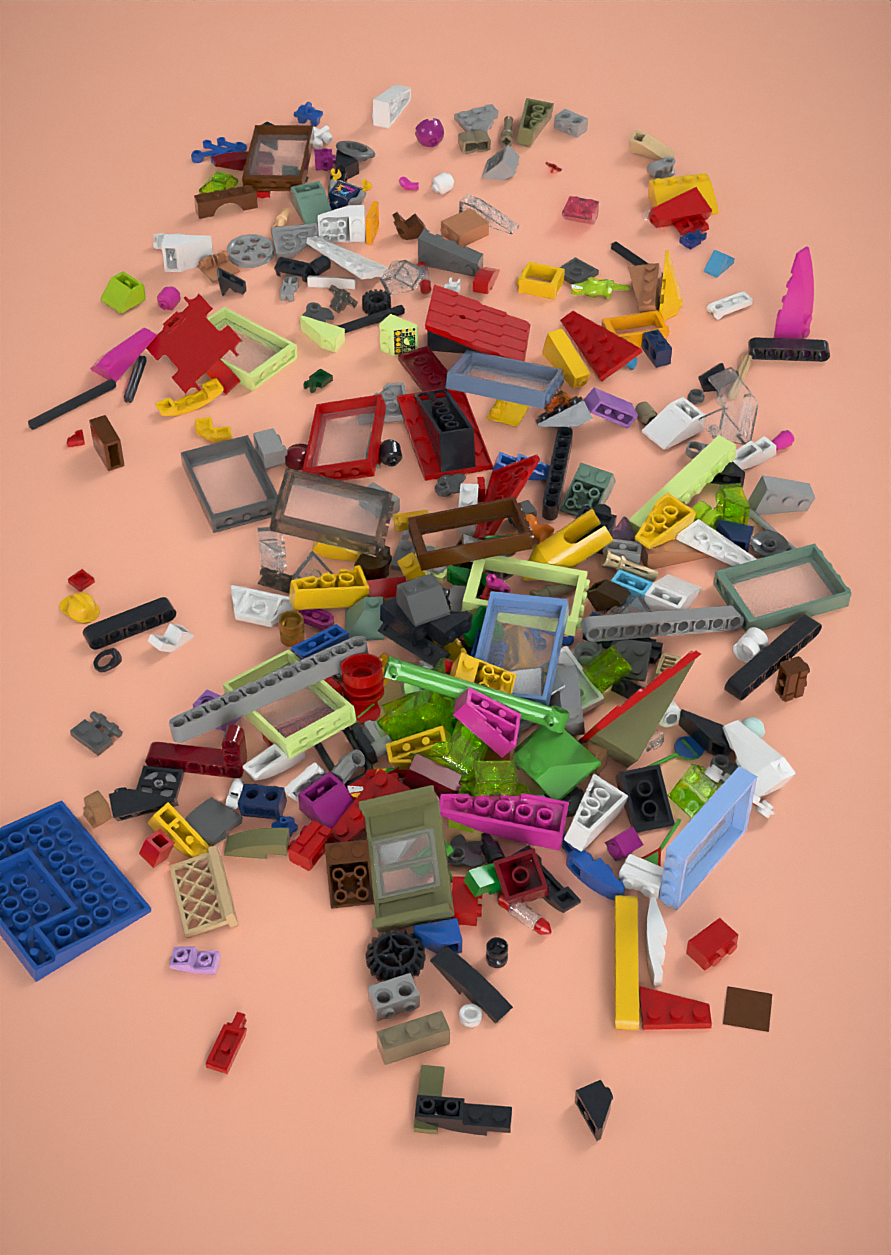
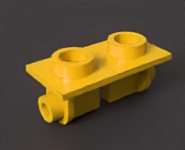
M429 510L393 514L395 532L409 530L407 518L429 514Z

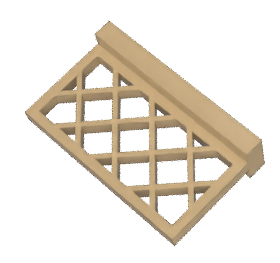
M216 845L209 847L208 853L169 866L186 938L229 924L230 928L239 925L222 857ZM208 860V865L204 871L197 868L199 863ZM185 868L188 871L183 878L176 875V871ZM193 872L200 874L195 883L188 880ZM205 877L213 880L208 888L201 885ZM185 884L192 886L187 895L180 892ZM197 889L204 891L200 900L192 897ZM210 894L217 897L212 905L205 903ZM189 901L196 904L191 912L184 909ZM201 906L209 909L204 917L196 915ZM214 911L221 914V919L216 921L209 920ZM193 918L201 921L197 927L189 929L188 925Z

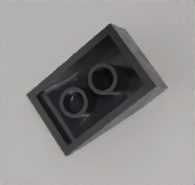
M660 764L622 771L615 776L618 790L628 795L624 809L631 827H634L637 833L675 824Z

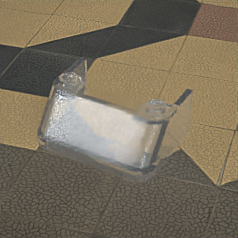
M732 367L708 377V380L717 390L716 402L722 408L700 417L699 422L712 439L720 435L732 443L745 445L752 441L758 411L756 397Z

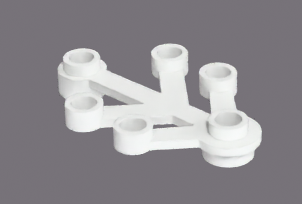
M714 764L704 772V774L717 783L720 779L726 781L731 776L728 773L722 776L723 771ZM754 794L753 803L757 805L755 809L767 818L771 814L774 815L775 812L772 811L774 806L765 800L760 802L761 798Z

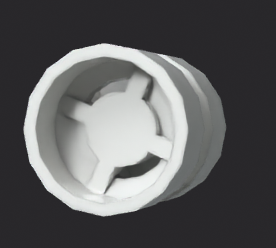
M749 628L733 646V652L740 661L748 663L767 647L769 643L768 637L758 628Z

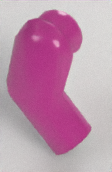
M404 176L399 179V184L405 190H419V182H411Z
M489 574L486 577L488 587L502 593H510V587L502 579L496 578L494 574Z

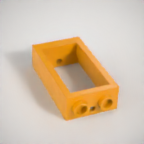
M658 310L604 318L601 324L602 327L616 334L615 331L651 325H655L666 340L670 334L669 327L666 326L664 318ZM651 330L620 334L618 336L638 347H642L643 333Z

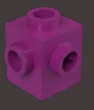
M332 149L314 150L315 171L332 170L336 160L335 155H332Z

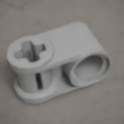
M665 157L651 162L646 170L654 179L671 177L675 174L674 164L676 160L673 157Z

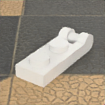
M743 291L712 302L706 309L719 320L723 315L752 305L753 299Z

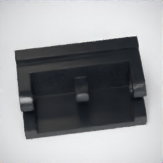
M279 257L274 267L276 275L281 277V273L300 276L303 282H307V277L311 275L309 263Z

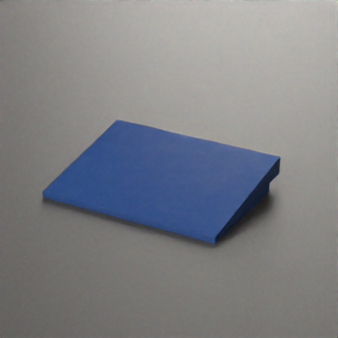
M62 800L0 828V936L35 982L151 912V907Z

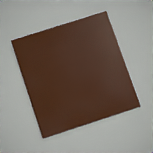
M728 986L723 1024L769 1032L773 994Z

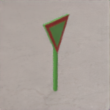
M681 819L676 821L660 847L641 859L661 867V851L681 823Z

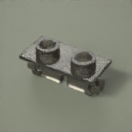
M265 567L260 570L262 577L258 584L289 594L291 580L296 578H294V575L281 572L277 574V571Z

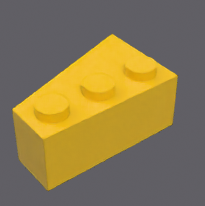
M443 725L386 744L389 763L393 767H399V770H408L417 753L444 767L456 768L459 771L451 734Z

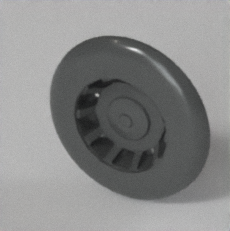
M339 141L336 143V148L339 151L350 155L358 161H366L367 159L374 158L376 155L372 148L359 142Z

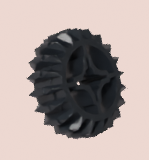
M397 928L395 932L387 929L386 934L379 932L378 938H372V943L368 944L365 954L366 965L370 969L371 975H376L377 981L382 979L387 981L411 973L413 979L414 976L419 977L420 970L424 968L426 954L424 945L421 944L420 938H415L414 932L408 935L406 929L403 932H399Z

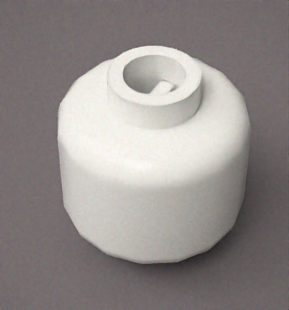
M442 172L433 178V185L431 186L435 193L438 192L444 195L453 189L455 182L449 173Z
M673 700L659 723L663 727H671L680 719V708Z

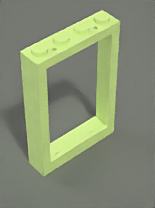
M500 555L473 561L462 601L461 612L468 611L473 617L480 606H484L487 609L488 601L476 598L483 569L577 586L571 616L568 615L564 634L575 636L576 629H580L582 618L579 616H583L585 605H582V603H586L587 592H584V590L588 591L590 580L586 579L588 571ZM498 613L497 621L500 623L556 633L559 620Z

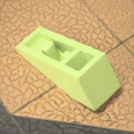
M300 316L301 331L321 348L336 353L344 344V328L306 316Z

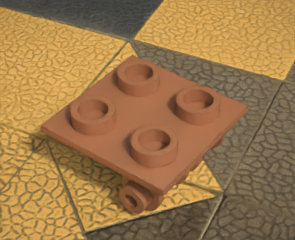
M224 250L213 254V256L210 255L202 258L199 261V265H197L212 282L218 281V267L233 275L240 272L227 258L229 257L228 251Z

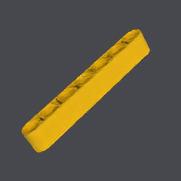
M615 895V1029L638 1030L639 1028L637 896Z

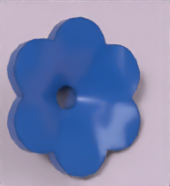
M282 816L280 820H276L271 824V828H289L291 837L293 832L297 831L298 825L293 817Z

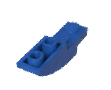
M567 833L563 834L562 848L567 853L566 866L590 889L610 900L615 901V895L624 896V884L614 876L611 867L605 864L601 858L594 861L589 852L587 853L585 850L581 852L564 840Z

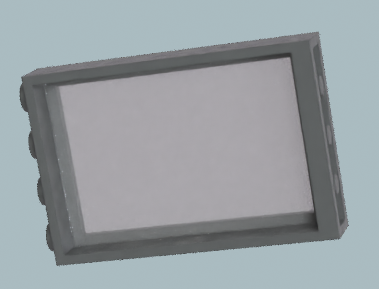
M248 435L181 452L182 466L213 533L282 515L281 500Z

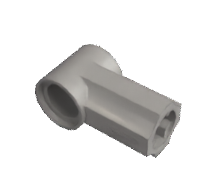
M369 720L365 722L361 729L373 746L378 759L387 754L386 744L392 741L388 734L383 733L376 721Z
M353 750L341 756L337 765L330 772L345 784L354 772L365 764V757L360 750Z

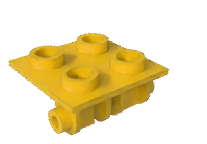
M497 399L486 419L518 427L530 406Z

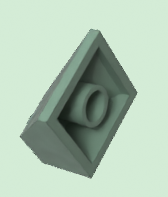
M363 597L345 611V630L349 633V639L355 636H363L367 641L384 640V635L378 632V629L383 624L380 620V605L383 604V597Z

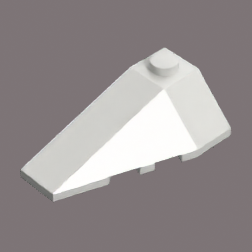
M739 720L722 727L730 748L735 751L737 756L735 760L737 766H741L757 776L755 795L763 797L784 787L795 776V771L786 759Z

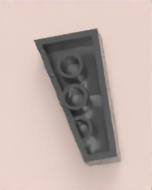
M424 228L418 238V262H425L427 267L473 277L476 276L477 272L483 267V253L466 246L461 247L457 242L445 240L441 235L429 233L430 230Z

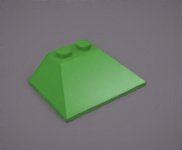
M540 725L514 748L513 764L518 770L521 768L533 779L548 798L562 800L602 764L565 729L563 733H558Z

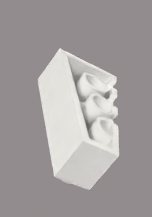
M395 84L374 98L373 125L390 128L411 101V87Z

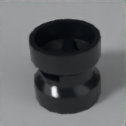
M494 937L486 944V962L490 967L501 968L508 961V943L503 938Z

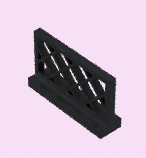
M384 622L378 629L379 633L439 671L441 668L445 669L444 660H447L450 654L425 637L411 644Z

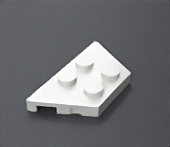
M231 585L235 620L272 627L279 622V617L282 613L293 610L287 596Z

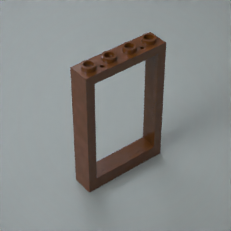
M515 497L407 518L409 534L421 571L532 549V541H534V534L530 530L529 521H526L522 505L517 502ZM510 517L518 532L517 534L427 551L422 537L424 534Z

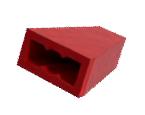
M695 187L651 208L648 218L655 228L673 226L675 223L686 218L690 222L700 217L707 220L712 213V209L698 188Z

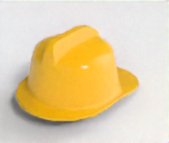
M83 592L69 595L59 604L60 610L78 623H90L96 620L100 613L99 606L94 602L91 595Z

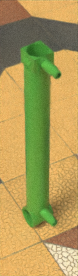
M389 656L384 669L385 678L404 682L455 699L470 687L520 713V719L543 725L549 730L563 733L570 715L568 710L558 706L550 707Z

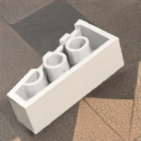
M593 774L564 840L582 852L621 813L628 795L596 774Z

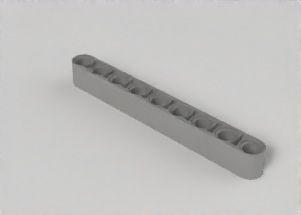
M717 606L590 616L580 622V629L588 641L599 642L731 631L739 629L743 625L744 619L733 606Z

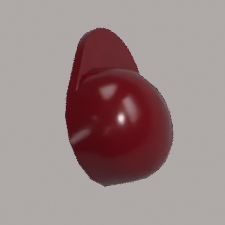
M294 444L287 449V455L285 456L287 468L295 471L303 469L307 444Z

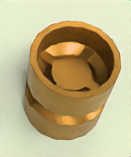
M293 610L282 613L279 617L280 640L282 644L292 647L304 641L305 632L302 614Z

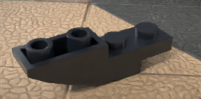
M417 1095L414 1117L419 1121L439 1128L487 1136V1131L511 1133L512 1107L465 1103V1098Z

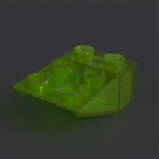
M424 689L416 692L381 717L378 723L390 739L396 741L442 725L447 731H450L453 713L438 693Z

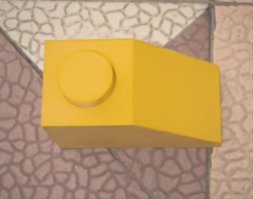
M414 552L397 561L408 581L427 575L426 570L421 571Z

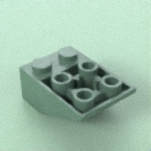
M320 181L290 187L291 202L304 224H318V215L332 211Z
M580 462L559 510L577 516L582 506L595 509L598 504H605L616 482L614 474Z

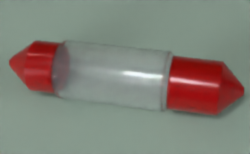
M418 262L416 264V274L422 294H429L432 289L428 267L425 262Z
M504 893L497 895L498 905L529 929L536 931L540 935L552 933L550 923L523 902L507 903Z

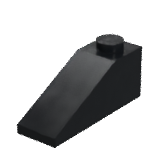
M126 787L117 788L114 790V793L109 794L113 818L118 822L157 812L168 802L172 807L179 806L175 798L127 789Z

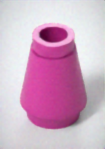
M786 430L781 431L771 442L776 445V451L791 446L795 439L793 434Z

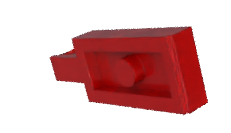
M237 1012L232 1023L227 1022V1024L223 1025L205 1063L206 1068L228 1075L246 1036L247 1028L244 1027L247 1022L246 1014Z

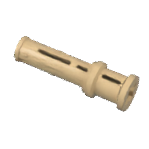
M609 550L605 551L601 560L602 566H610L615 568L616 571L619 569L653 582L658 575L657 570L626 560L625 556L612 554Z

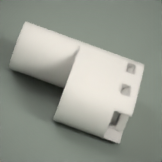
M236 778L231 783L225 804L231 810L238 808V800L245 784L242 779Z

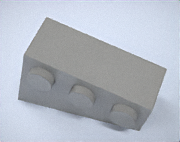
M762 475L747 502L749 507L758 515L808 511L816 497L810 483Z

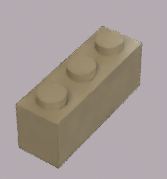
M442 1010L377 1031V1047L384 1065L450 1044V1028Z

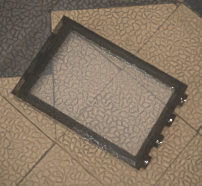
M286 468L272 513L269 531L378 556L379 550H384L386 539L383 536L387 537L389 526H386V524H390L392 515L388 512L393 511L395 501L391 500L393 493Z

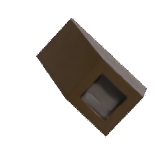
M607 579L594 583L586 591L587 599L596 612L601 610L608 611L615 606L621 607L631 595L629 590Z

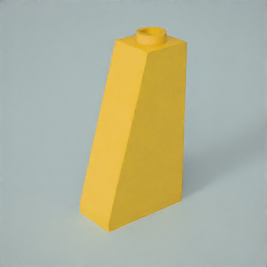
M561 328L548 332L542 350L543 356L554 368L563 369L562 376H565V381L572 389L586 385L590 372L564 330Z

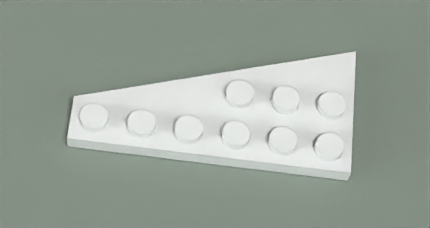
M318 236L307 237L306 243L313 249L327 256L360 279H373V277L389 275L390 268Z

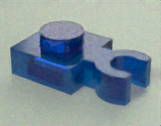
M697 229L695 233L689 232L680 237L679 243L691 250L707 238V233L701 234V229Z

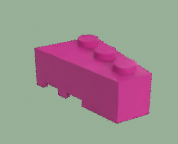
M470 687L456 699L453 715L499 756L503 758L516 747L521 718L520 713Z

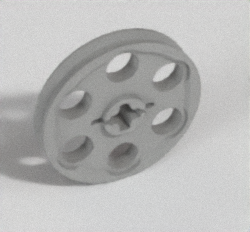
M242 235L234 238L228 244V258L233 264L240 267H260L272 260L274 245L271 240L261 235Z

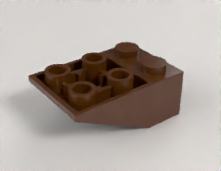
M368 840L325 844L331 909L374 904Z

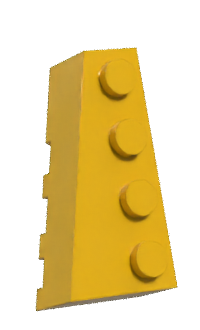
M358 565L349 571L345 568L340 569L339 573L335 574L327 572L322 573V576L317 578L309 576L291 580L289 600L293 610L351 607L363 597H368L369 586L361 566Z

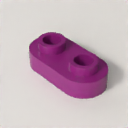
M322 609L299 610V613L303 616L304 624L323 631L334 625V616Z

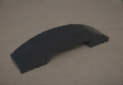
M528 845L514 854H518L530 850L532 848ZM537 854L549 890V896L543 897V899L562 913L580 904L581 899L568 886L564 888L541 864L542 858Z

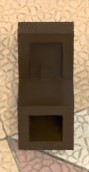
M383 545L376 557L365 553L359 556L354 566H361L366 580L383 579L389 576V565L392 561L390 547Z

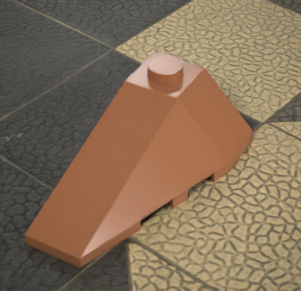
M670 540L651 549L642 545L641 552L643 565L651 569L712 557L678 540Z

